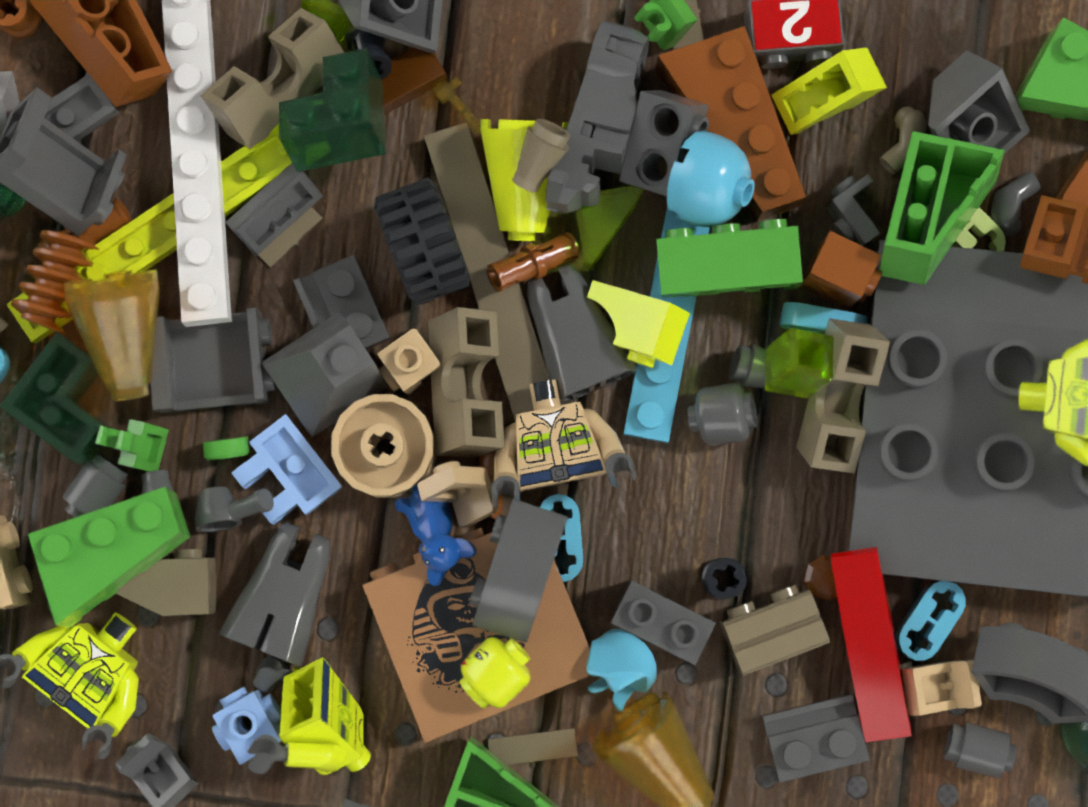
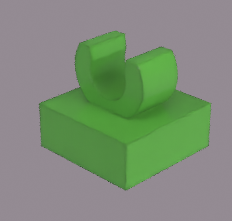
M650 0L634 17L637 22L643 21L650 32L647 37H649L650 41L657 42L662 51L675 47L698 20L685 0Z

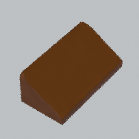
M412 48L391 59V72L383 80L375 83H363L354 79L347 83L368 123L448 81L447 74L434 53Z

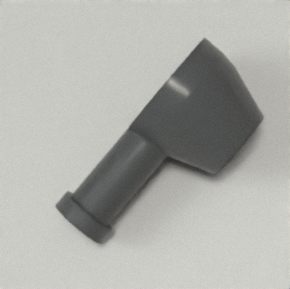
M227 487L204 489L199 492L195 510L196 531L211 533L236 528L242 524V518L258 512L265 513L271 511L274 506L273 497L267 489L263 488L255 491L253 495L235 501Z

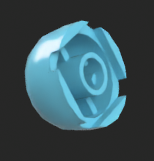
M704 130L692 134L682 146V148L689 150L684 162L674 161L667 187L668 209L678 214L674 217L676 220L695 226L709 227L726 223L740 211L742 206L745 207L749 204L754 193L755 185L751 179V169L747 156L733 141L721 135Z

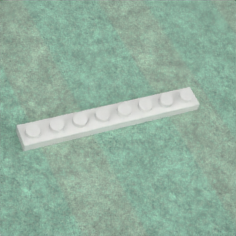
M162 0L165 57L173 71L167 78L181 322L186 327L232 322L219 123L200 96L216 82L210 0Z

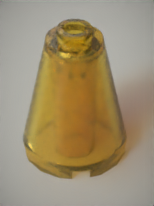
M662 691L661 698L655 692H652L633 701L623 711H619L612 717L617 725L608 735L603 728L596 735L592 747L597 757L658 807H712L711 802L714 799V792L675 703L667 692Z

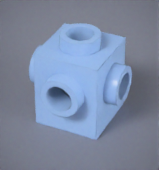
M242 687L221 699L220 703L224 709L212 715L217 723L212 726V730L218 743L224 751L232 750L239 765L256 755L247 753V750L259 736L267 734L274 737L278 742L282 741L280 739L279 720H281V709L271 694L264 696L259 689L248 694L245 687ZM244 716L251 719L252 729L245 726Z

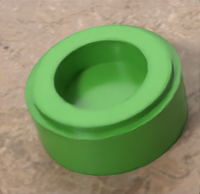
M248 436L202 442L204 458H207V460L245 456L250 452Z

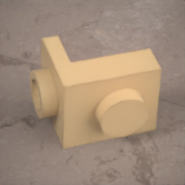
M416 329L409 330L377 353L384 363V366L378 370L394 392L401 387L406 394H412L424 385L421 381L440 367V361Z
M457 461L447 462L433 469L434 475L417 483L422 501L452 502L460 527H469L498 511V507H494L492 504V485L487 468L460 466V463Z
M943 661L902 669L908 715L920 716L956 708L980 707L982 704L980 684L972 673L974 661Z

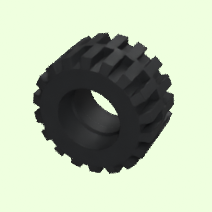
M428 177L375 197L374 208L406 293L415 305L418 306L469 286L470 274L438 189Z

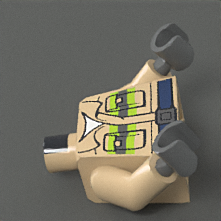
M556 380L541 381L529 385L534 411L516 414V422L504 429L505 448L496 450L494 455V482L491 487L492 504L494 507H498V498L503 494H510L515 500L520 501L521 491L601 476L606 473L612 487H617L615 475L619 471L625 470L630 472L633 480L637 478L633 460L625 453L616 432L595 410L583 409L580 402L561 405Z

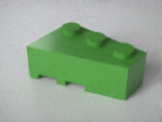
M1063 18L1049 32L1015 95L1022 112L1027 110L1049 114L1052 118L1063 120L1065 118L1088 121V30Z
M912 132L882 255L880 271L883 272L881 276L921 285L927 283L996 183L1005 150Z
M774 219L758 222L759 229L740 231V224L737 223L712 226V234L694 235L693 228L666 230V238L656 239L662 298L717 295L719 293L735 291L749 293L759 292L760 289L784 287V290L798 289L803 283L798 226L787 227L786 219Z
M167 487L28 534L55 624L67 628L74 626L82 620L81 617L104 600L107 601L119 592L118 589L139 573H144L190 538L177 494Z
M470 735L444 807L559 806Z

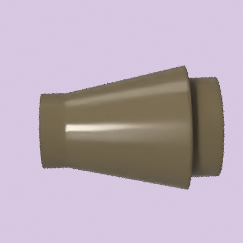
M540 118L536 119L534 126L527 127L517 170L512 181L527 191L537 192L552 168L559 163L569 150L567 142L570 134L551 121Z

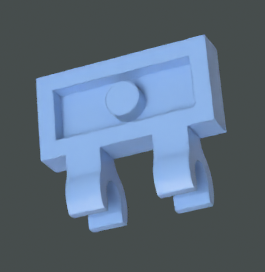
M286 414L249 442L257 454L232 472V475L245 490L256 483L269 470L272 471L283 485L285 490L273 498V509L263 513L273 526L286 517L296 506H299L307 516L343 488Z

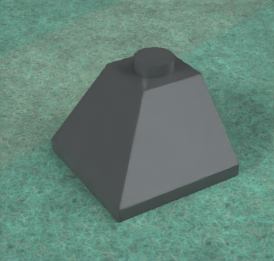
M339 0L354 28L432 54L437 52L443 0Z
M966 50L933 80L928 126L934 136L1005 150L1006 153L1030 132L1001 67Z
M339 312L262 362V365L311 438L338 421L339 416L353 402L372 394H379L388 388L377 366L351 325Z

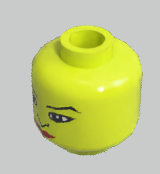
M489 637L462 662L461 672L463 678L459 681L460 685L472 700L485 709L488 705L503 708L530 682V672L525 665L530 660V657L512 638L505 644L498 638Z

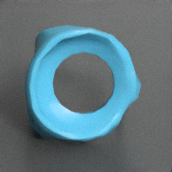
M611 629L592 641L586 671L591 676L601 678L588 686V691L599 693L610 688L614 692L613 704L618 711H623L627 700L634 691L645 693L655 682L657 667L654 656L643 641L621 629Z

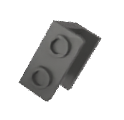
M36 87L11 111L0 136V182L79 236L93 224L100 226L112 212L114 204L110 202V199L124 179L125 173L121 169L127 154L118 149L107 159H101L44 117L52 98Z
M247 308V312L231 314L232 322L186 327L181 322V319L168 320L165 317L145 318L153 410L166 414L270 403L269 391H276V384L262 365V362L266 360L265 346L272 345V330L269 318L263 319L262 313L257 308Z

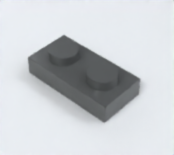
M88 74L53 97L44 118L78 142L120 113Z

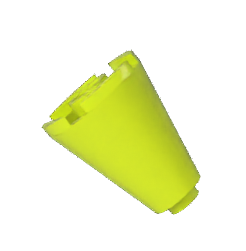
M480 119L481 136L499 230L508 231V240L535 241V233L545 232L550 210H546V192L550 174L541 183L537 192H530L519 187L512 181V178L517 170L527 127L534 126L536 121L498 119V129H491L490 119ZM562 122V128L567 130L569 123Z

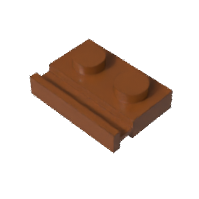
M1041 195L1020 268L1067 279L1068 274L1082 277L1081 283L1088 284L1087 206Z

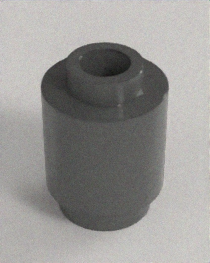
M98 453L92 462L86 461L62 495V498L68 502L64 510L76 518L113 505L126 487L123 481L129 473L112 460Z
M964 722L963 726L952 723L945 743L944 760L954 762V767L1000 779L1003 771H1012L1016 759L1017 745L1010 744L1009 733Z

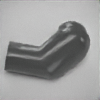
M1030 171L999 189L993 197L991 219L1000 227L1005 237L1017 234L1022 227V222L1019 219L1021 217L1022 201L1041 190L1038 179Z

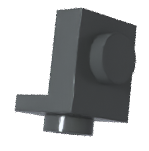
M869 174L859 181L852 175L831 191L835 198L826 207V210L835 220V223L832 224L835 233L863 247L880 234L854 199L867 190L874 182Z
M146 734L143 738L133 742L126 749L125 755L115 763V767L121 774L132 778L152 807H175L199 784L172 746L151 734Z

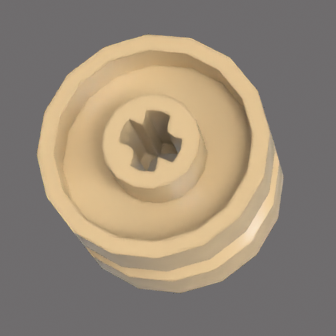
M372 394L353 402L339 416L332 432L331 455L339 474L353 488L376 498H398L412 492L411 488L429 477L436 461L434 432L429 420L412 402L393 394ZM389 439L391 440L390 443L395 446V450L391 455L387 453L379 454L378 445L382 440Z

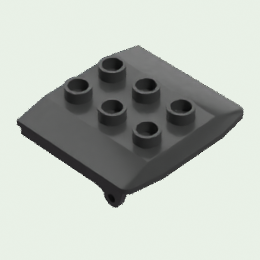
M879 240L877 253L881 255V258L876 268L879 270L886 242L884 240ZM951 247L925 285L881 276L873 292L870 325L880 331L890 341L879 385L866 384L864 387L861 425L866 429V434L856 467L848 551L877 547L882 573L886 575L1088 597V466L1081 464L1056 445L1054 434L1044 429V412L1025 411L1019 408V389L1021 383H1047L1050 361L1061 359L1067 349L1088 339V284L1081 283L1082 277L1068 274L1067 279L1020 268L1023 253Z

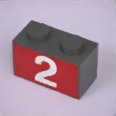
M748 0L744 10L745 28L757 62L761 64L762 69L783 68L788 65V61L806 60V64L810 66H818L841 52L845 45L840 0Z

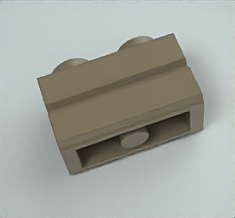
M796 584L770 593L772 602L755 608L753 601H749L726 610L729 619L721 621L720 626L740 675L750 674L830 643L829 636L810 590L798 592Z

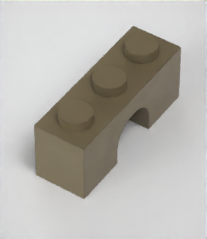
M302 8L268 36L276 50L277 63L273 73L266 80L259 83L257 79L233 66L200 95L225 133L248 149L266 139L273 128L290 113L297 111L308 97L323 84L330 82L337 72L349 62L326 21Z
M457 307L428 321L429 347L440 361V367L431 373L435 456L476 458L505 448L502 402L483 400L480 390L481 374L485 365L490 360L499 357L497 312Z
M829 318L796 446L797 450L812 468L855 474L866 434V429L861 425L859 418L861 395L866 384L879 385L890 341L870 324Z

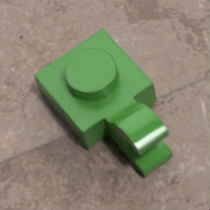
M132 419L129 420L127 431L100 425L95 444L121 450L118 461L120 465L148 472L159 470L169 429Z

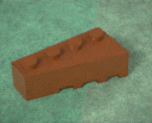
M29 0L115 107L155 96L173 72L136 0Z

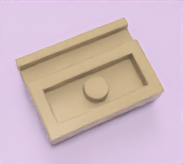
M0 515V609H14L31 603L28 593L32 592L33 585L27 568L19 564L15 548L20 546L17 530L11 521L7 522L6 516Z

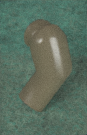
M909 106L898 110L894 117L896 127L900 129L899 142L879 158L883 167L892 175L904 167L912 132L926 134L927 121L921 111L914 110Z

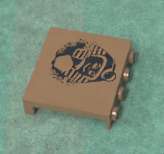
M482 528L456 537L472 542L476 547L477 553L470 558H461L454 567L446 571L439 586H433L429 583L427 566L424 564L420 552L413 555L416 564L398 570L396 563H392L370 572L373 581L362 586L424 743L590 676L586 671L590 648L555 561H553L527 643L515 640L530 657V660L525 664L530 672V682L503 708H496L490 705L485 709L472 700L459 682L463 678L461 672L462 662L486 639L495 637L502 640L505 644L511 639L472 626L478 608L469 605L477 578L487 579L498 545L490 542L492 533L484 536Z

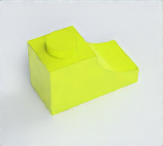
M866 47L842 50L773 93L772 98L790 134L793 135L801 133L833 115L854 108L884 90L887 86Z
M593 280L587 298L599 303L609 313L616 332L613 344L629 351L627 360L649 368H653L655 360L673 365L690 313L670 302Z

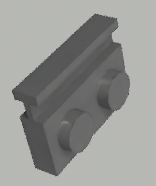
M354 255L316 270L306 277L293 280L313 328L339 312L351 325L366 350L391 340Z
M851 693L761 715L779 783L870 761L859 716L854 705V697Z

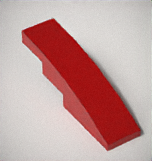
M871 547L831 554V563L865 743L911 737V724L878 548Z

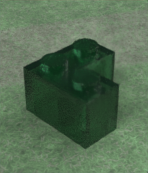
M367 48L323 57V93L279 102V139L297 172L386 154L383 82Z
M59 332L55 333L0 405L2 409L72 462L83 465L87 460L90 461L102 446L95 444L100 425L114 429L79 402L106 365L71 338Z

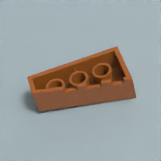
M745 26L658 55L655 70L662 81L666 82L672 93L709 104L706 115L709 119L708 132L721 135L733 141L746 154L751 169V179L755 185L752 199L746 207L755 221L758 222L799 208L806 195Z

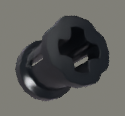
M354 26L350 27L345 34L347 47L352 51L353 61L351 62L353 77L363 83H375L383 80L390 74L392 69L391 60L384 53L383 45L385 38L356 29Z
M728 557L717 558L708 562L701 575L705 591L712 597L724 600L740 595L745 589L747 582L743 566L737 560ZM728 566L731 568L729 576L735 580V583L732 587L724 586L719 591L716 588L718 580L712 577L715 570L724 571Z

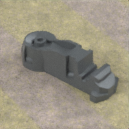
M602 21L596 32L587 70L566 130L570 134L567 142L569 150L559 163L552 168L548 179L546 210L569 213L579 210L584 205L588 207L598 205L600 200V177L593 175L595 169L618 174L622 172L637 109L636 93L643 76L649 49V37L635 28Z

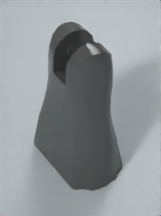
M571 264L557 268L562 282V289L566 292L567 296L552 302L551 293L545 286L542 278L538 280L533 278L527 281L528 302L540 339L549 380H556L561 404L568 403L593 392L594 385L599 384L601 389L626 379L639 370L634 362L627 360L629 352L613 344L616 336L614 328L599 304L587 298L590 288L581 274Z
M285 523L272 537L252 577L234 603L218 634L302 667L311 636L319 595L329 563L330 539L316 534L310 547L307 549L303 564H299L289 559L295 549L300 527Z

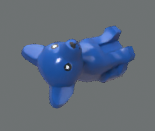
M416 484L411 488L413 493L408 498H398L394 504L398 512H402L407 516L414 535L422 542L419 546V552L422 555L424 564L427 566L429 583L433 586H439L446 571L454 567L461 558L475 556L477 550L472 542L450 537L452 530L450 502L422 501Z

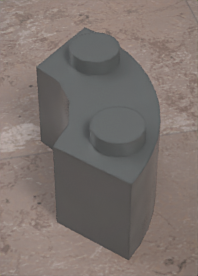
M515 499L512 501L507 517L498 514L490 537V542L498 544L487 579L477 578L469 605L478 607L472 626L527 643L568 518L567 516Z
M1004 623L1001 626H981L972 673L991 700H1009L1027 705L1042 713L1052 724L1088 722V653L1085 650L1073 647L1054 637L1026 630L1023 626L1016 623Z

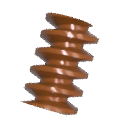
M43 230L40 233V237L50 247H36L32 252L43 264L27 265L25 269L36 281L20 282L18 286L28 296V300L14 299L11 305L21 314V318L64 334L65 330L55 320L56 318H71L72 313L62 303L63 301L79 300V296L69 286L70 284L86 283V279L76 269L78 266L92 267L93 262L83 252L85 249L99 250V248L60 231Z

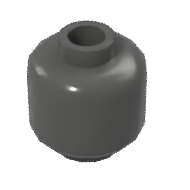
M738 383L715 385L700 389L696 394L695 405L688 406L687 409L691 432H699L702 440L709 446L745 441L749 437L751 429L757 428L758 424L753 394L751 391L745 392Z

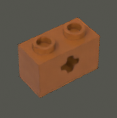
M830 231L817 246L802 277L803 283L799 288L848 310L857 301L863 303L867 295L871 296L883 272L876 268L881 255Z

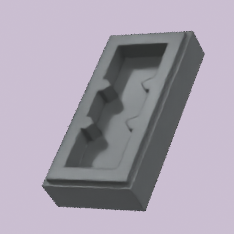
M292 162L225 223L252 253L257 256L321 199L323 195L305 173Z

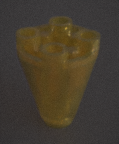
M132 270L115 271L104 274V280L92 282L91 278L64 282L66 305L104 388L111 392L112 400H130L148 395V384L152 382L160 291L157 270L132 273Z

